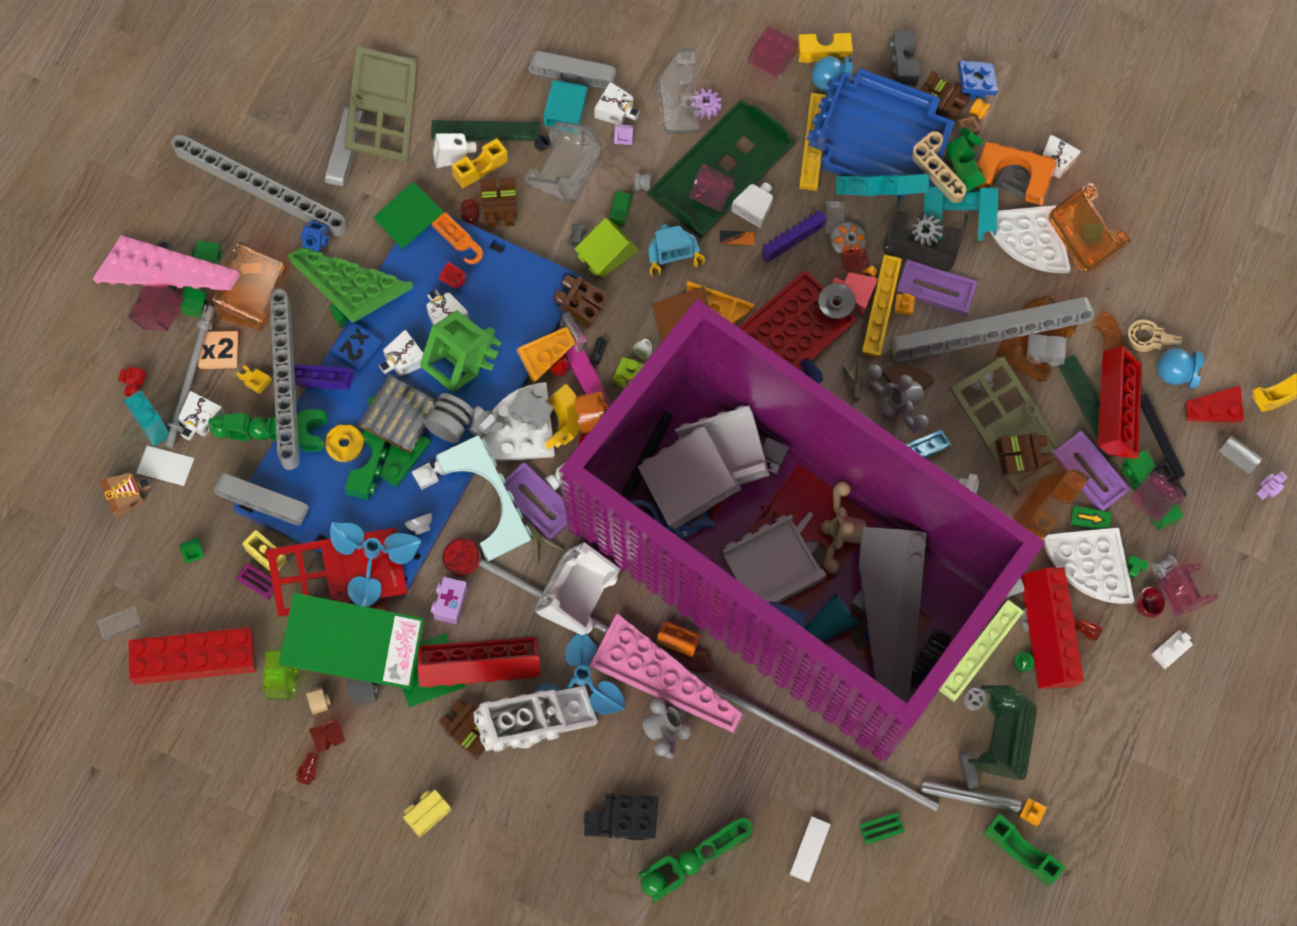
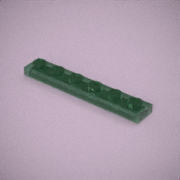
M432 120L431 139L435 140L436 134H464L465 140L493 141L497 138L499 141H535L539 136L540 123Z
M1074 354L1066 357L1064 364H1060L1058 367L1097 440L1099 437L1100 401ZM1101 449L1107 460L1116 457L1114 455H1108L1103 449Z

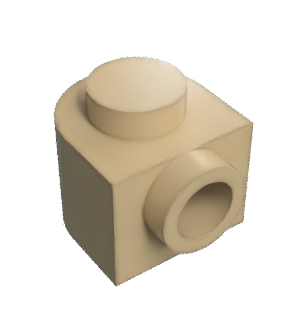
M322 687L313 688L310 690V693L306 694L312 715L327 711V706L331 705L328 694L324 695Z

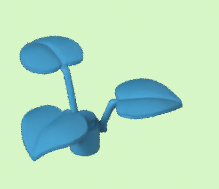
M332 522L330 528L331 542L339 553L350 555L354 552L355 548H364V554L368 557L366 578L361 576L353 578L347 588L351 601L355 605L364 607L372 606L381 594L380 582L376 579H369L372 559L379 556L380 550L384 553H389V559L392 562L406 564L414 558L421 544V540L413 535L396 533L385 539V549L376 538H369L366 542H363V530L356 524Z
M577 634L566 647L565 659L569 665L579 666L575 669L574 677L565 689H570L574 683L578 685L588 683L594 692L590 697V704L594 711L599 714L608 715L624 710L625 701L617 686L611 682L602 681L598 684L597 689L594 687L590 679L591 671L589 666L598 649L587 634ZM544 683L535 692L541 690L560 691V688L554 683Z

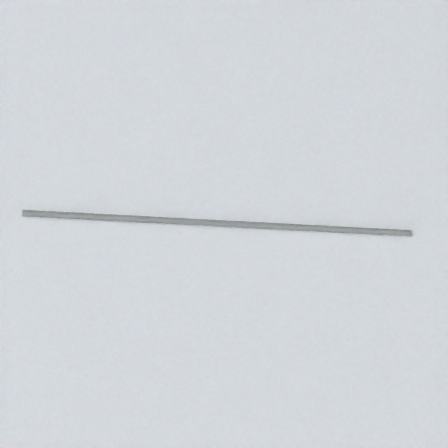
M481 559L479 566L540 598L544 592L494 564ZM592 618L593 627L606 634L609 626ZM687 669L718 695L934 811L938 809L939 804Z

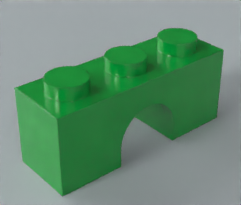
M965 135L946 145L948 152L946 157L953 164L950 167L953 173L965 184L967 192L987 181L982 168L973 159L977 156L972 144Z

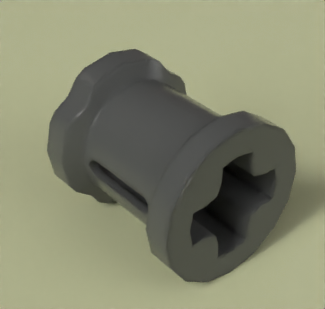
M580 224L572 225L571 238L568 239V244L575 248L582 242L584 234L588 230Z

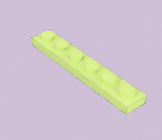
M1007 600L955 667L939 691L955 702L1024 611Z

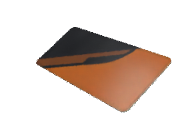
M720 231V244L755 245V233Z

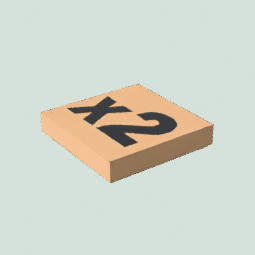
M238 331L207 332L199 357V369L238 368Z

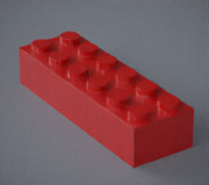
M251 627L128 640L129 679L134 685L256 672L255 641Z

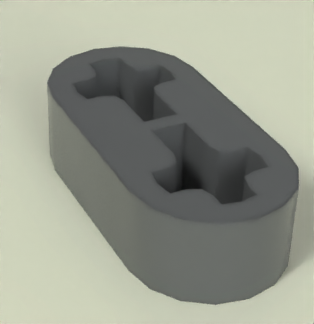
M970 751L958 752V760L966 788H977L979 786Z

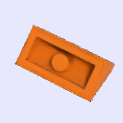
M664 621L656 643L693 657L701 635Z

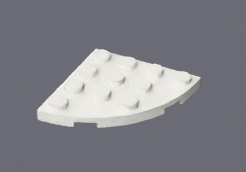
M1056 205L998 211L997 235L994 236L993 231H990V233L1007 254L1022 264L1040 271L1050 273L1070 272V264Z
M546 382L520 388L549 404L547 401ZM520 389L509 394L492 411L496 413L495 420L498 423H504V429L483 436L488 445L486 451L489 457L493 456L495 461L553 458L555 456L554 446L548 450L544 445L552 437L550 415L542 430L530 429L526 422L522 420L516 421L508 413Z
M1119 528L1042 536V540L1045 542L1044 548L1053 566L1065 567L1067 582L1084 594L1106 602L1120 604L1134 602Z

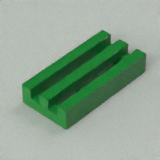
M898 812L859 825L865 845L905 832ZM892 819L895 820V822H893V823H890V824H887V825H884V826H881V827H878V828H875V829H872V830H869V831H865V828H868V827H871V826H874V825H877V824H880V823H883V822H886V821H889V820H892ZM896 826L898 828V830L871 839H868L867 837L868 835L881 832Z

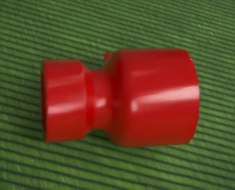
M129 367L128 370L121 369L118 381L128 384L124 390L125 396H132L140 390L139 387L144 385L147 374L145 370L136 367Z

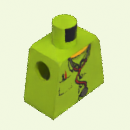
M622 357L611 384L626 388L644 364Z

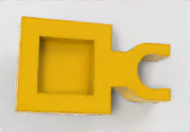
M245 365L243 369L246 373L240 374L237 372L236 374L239 379L244 381L248 388L259 394L272 382L271 377L258 369L251 372Z

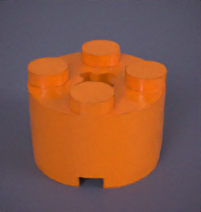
M603 391L580 395L575 398L576 413H579L580 417L578 423L583 433H589L610 408L609 404L605 403Z

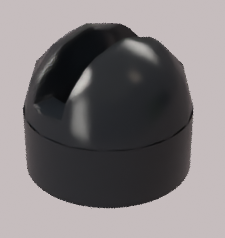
M539 135L534 141V146L539 151H544L550 146V142L545 136Z

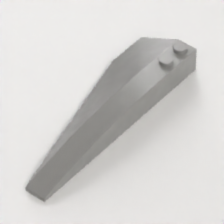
M862 527L858 569L859 574H861V590L865 602L864 611L867 615L866 625L870 652L873 657V673L875 674L876 682L907 704L917 638L926 533L911 530Z

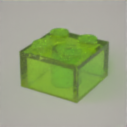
M266 650L262 690L268 700H292L293 694L297 692V682H294V676L298 674L299 669L279 665L278 661L282 650Z

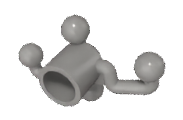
M871 365L867 372L868 385L879 395L887 396L890 402L883 407L882 412L887 418L894 417L897 414L898 408L903 413L904 422L913 433L926 428L928 425L927 416L918 414L914 417V421L910 417L913 412V406L919 405L923 400L921 385L913 381L909 375H903L899 378L898 384L888 383L883 388L875 381V379L880 378L882 375L881 367Z
M655 698L650 703V709L653 713L643 718V729L652 740L664 738V740H660L655 744L654 751L659 756L672 759L676 751L675 731L678 738L688 739L691 736L692 730L689 725L680 723V718L685 715L686 711L674 705L666 706L663 699Z

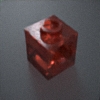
M856 247L841 252L845 271L854 273L870 267L866 249Z

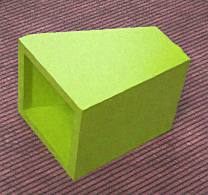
M604 218L575 248L578 252L577 257L583 263L587 262L590 265L588 269L595 276L600 275L603 278L640 250L615 223L607 218Z

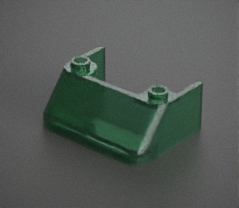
M981 685V689L990 695L988 709L995 715L990 751L983 752L978 759H969L968 763L985 773L1014 780H1024L1028 772L1037 716L1036 705L1012 686Z

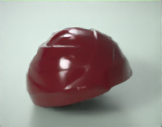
M1154 587L1141 589L1135 597V608L1142 616L1155 618L1164 611V598L1160 591Z

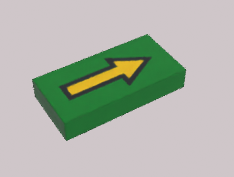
M1078 506L1072 507L1070 526L1091 530L1110 528V512Z

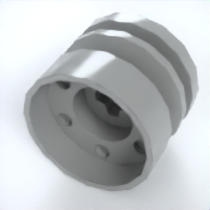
M442 393L434 404L436 410H430L424 420V424L439 438L450 443H458L465 433L464 427L469 426L470 421L473 420V409L461 399L448 393Z

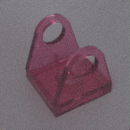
M1201 562L1179 566L1158 581L1175 617L1208 605L1219 598L1217 594L1200 595L1190 574L1203 567Z

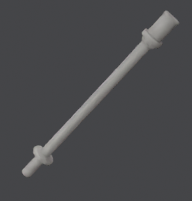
M205 305L203 307L201 319L197 323L199 333L173 421L166 424V428L170 431L165 446L173 448L177 432L183 431V427L179 426V415L190 391L206 333L213 326L212 319L216 309L212 306Z

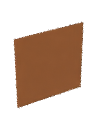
M705 287L652 303L661 343L697 299L709 307Z

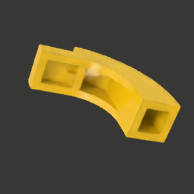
M1297 373L1272 387H1258L1253 390L1254 395L1252 397L1261 412L1276 409L1297 399Z
M567 384L547 399L549 404L554 407L553 410L556 412L559 420L557 432L544 443L548 450L554 445L556 448L562 443L566 445L580 431L578 423L580 417L575 409L576 395Z

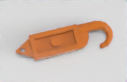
M446 212L442 213L432 222V227L456 250L465 251L471 248L476 252V258L472 260L464 258L466 263L476 264L481 261L483 257L481 247Z

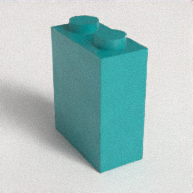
M552 80L544 113V126L579 132L587 100L588 86L566 83L562 80Z
M141 390L124 400L132 417L154 447L168 438L169 432L162 419Z

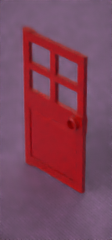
M391 527L389 529L364 533L363 542H366L369 538H376L386 549L384 545L385 539L392 534H396L397 529L396 527ZM331 539L265 549L278 617L288 616L290 612V607L285 608L281 585L301 582L303 595L310 596L307 581L327 577L331 600L354 604L348 596V584L355 577L361 576L366 578L368 557L364 554V548H355L352 554L345 555L339 553L334 548ZM321 548L325 571L306 574L302 551ZM380 550L379 556L372 559L369 578L380 582L381 594L378 599L407 594L402 564L392 562L389 559V553H384ZM296 553L299 575L279 578L276 556Z

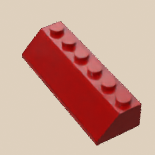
M1122 345L1103 352L1101 361L1102 375L1100 377L1099 437L1097 443L1108 455L1137 459L1139 458L1142 364Z
M1065 567L1044 568L1022 574L1020 578L1024 585L1023 598L1038 689L1077 687L1084 682Z
M538 637L419 646L417 665L420 687H434L435 685L452 686L460 683H491L497 680L513 681L515 679H534L535 677H540Z

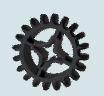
M936 628L931 633L913 665L912 674L918 679L925 680L948 648L951 636L947 632Z

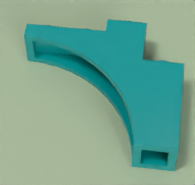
M929 174L836 176V194L874 196L929 192Z

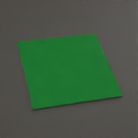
M412 182L380 210L373 219L403 249L444 212Z
M447 633L420 642L419 646L448 644L450 641ZM417 654L411 690L403 689L410 708L465 688L466 685L465 683H460L452 686L435 685L434 687H420Z

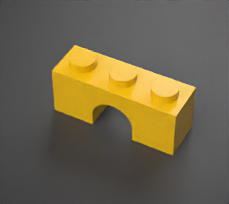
M834 33L832 43L828 46L819 44L816 34H799L797 41L798 62H817L821 58L829 56L835 57L842 62L844 57H852L851 33Z
M496 138L482 147V153L476 159L470 161L466 156L452 164L453 177L464 189L508 163L507 150Z

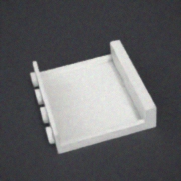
M739 406L733 411L720 412L715 417L701 418L696 423H686L681 425L680 428L675 429V432L681 438L690 435L697 427H706L711 432L710 436L732 477L739 485L770 476L755 417L749 406Z
M704 426L695 428L690 435L679 438L675 441L674 445L661 449L659 454L645 459L638 466L668 526L673 529L680 527L741 490L710 436L711 432Z
M792 514L788 517L786 515L779 517L775 520L776 523L770 526L769 524L763 525L758 529L759 532L753 535L752 533L744 535L741 538L742 540L737 543L731 542L727 544L722 552V556L735 579L768 603L772 601L779 604L825 580L826 577L823 568H819L793 523Z

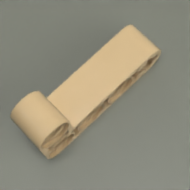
M933 131L914 146L912 160L925 174H929V179L951 202L960 203L965 197L966 186L936 155L941 149L943 136L941 133ZM936 140L939 144L933 145L930 141ZM922 151L925 155L919 156L916 152ZM934 164L937 168L931 169L928 165ZM947 177L949 181L943 182L941 178Z

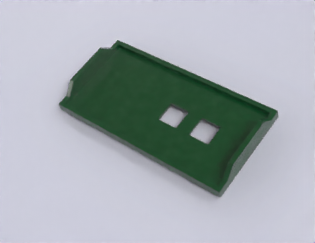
M741 99L647 191V196L702 239L732 209L733 201L751 184L756 185L795 145L796 141L787 134L780 123L756 105L747 104ZM743 136L755 144L747 154H744L734 146ZM726 154L738 162L729 172L717 164Z

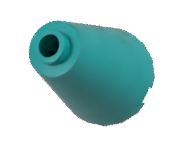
M835 593L804 629L821 642H824L854 629L860 624L852 616L851 611L842 599Z

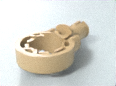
M1138 320L1129 327L1127 341L1134 350L1148 352L1153 349L1160 350L1163 345L1180 348L1182 336L1166 334L1164 328L1157 327L1152 321ZM1139 326H1141V330H1147L1150 333L1151 339L1147 342L1139 341L1137 344L1138 339L1135 333L1139 331Z

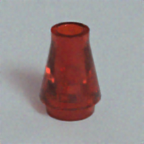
M1078 617L1074 621L1075 629L1090 641H1097L1104 628L1100 626V623Z
M307 753L306 758L296 772V780L298 782L311 785L312 781H315L318 755Z

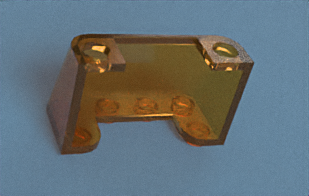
M243 242L235 244L232 260L227 262L226 267L238 271L240 276L231 290H219L214 294L213 303H215V311L220 320L262 331L268 316L266 306L276 281L281 284L287 269L286 262Z
M1070 469L1044 476L1012 519L1044 541L1058 522V520L1043 510L1052 496L1064 504L1073 502L1090 477L1078 469ZM1041 518L1047 519L1049 527H1041L1039 520Z

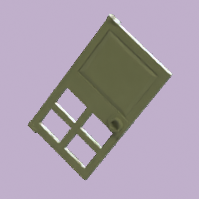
M360 46L355 47L344 149L389 158L401 163L408 162L417 59L401 57ZM356 108L377 112L376 126L355 122ZM383 114L403 118V132L382 128ZM353 128L374 132V147L352 142ZM381 134L402 139L401 153L381 149Z
M1004 356L960 383L950 386V391L957 399L999 467V459L1003 457H998L995 440L1005 436L1011 437L1031 433L1046 435L1047 446L1040 447L1041 454L1050 453L1052 462L1038 470L1007 475L1006 478L1016 494H1020L1026 487L1061 466L1052 455L1055 450L1061 447L1060 443ZM1002 367L1011 383L993 392L984 376ZM978 381L988 397L970 407L961 390ZM1015 387L1024 404L1006 413L997 397ZM992 402L1001 418L983 428L974 411Z

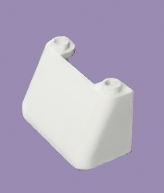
M585 542L570 548L561 558L534 611L541 617L580 635L588 634L594 626L590 615L604 588L613 586L617 582L620 568Z

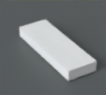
M811 816L789 875L809 883L831 824Z

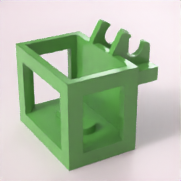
M456 310L432 326L420 367L454 393L475 379L481 367L488 370L493 369L494 364L488 363L485 359H496L499 351L491 349L490 346L496 345L500 347L501 342L494 337L495 330L491 327L483 331ZM444 357L455 365L451 380L432 365Z

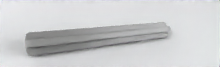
M923 781L921 784L922 793L1019 812L1021 809V801L928 781Z

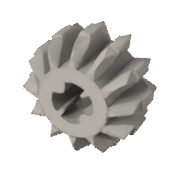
M926 214L923 215V220L917 218L919 223L912 225L916 229L912 231V234L916 235L915 241H920L921 245H925L927 242L929 246L932 245V240L937 243L938 239L936 237H942L943 235L941 232H938L943 229V226L939 225L941 221L939 219L935 220L934 215H931L929 219ZM926 227H928L929 230H930V232H929L928 234L926 233V230H925Z

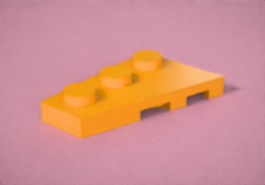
M565 327L519 347L517 352L532 382L534 383L575 344V341L568 328Z

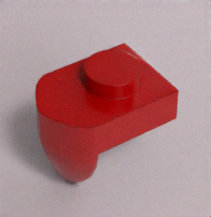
M447 262L438 279L453 289H459L466 284V273Z
M563 355L549 370L554 376H565L569 370V362Z

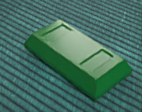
M615 191L608 220L616 225L625 226L633 194Z

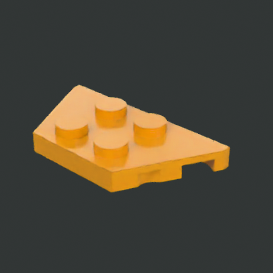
M690 281L686 283L687 292L704 287ZM705 287L709 307L734 325L754 308L753 303Z

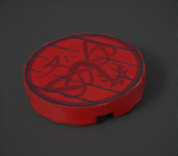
M457 538L445 547L442 553V562L446 570L451 574L463 576L467 573H473L478 568L481 562V552L473 540Z

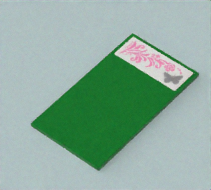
M293 593L281 656L278 662L281 666L411 690L424 618Z

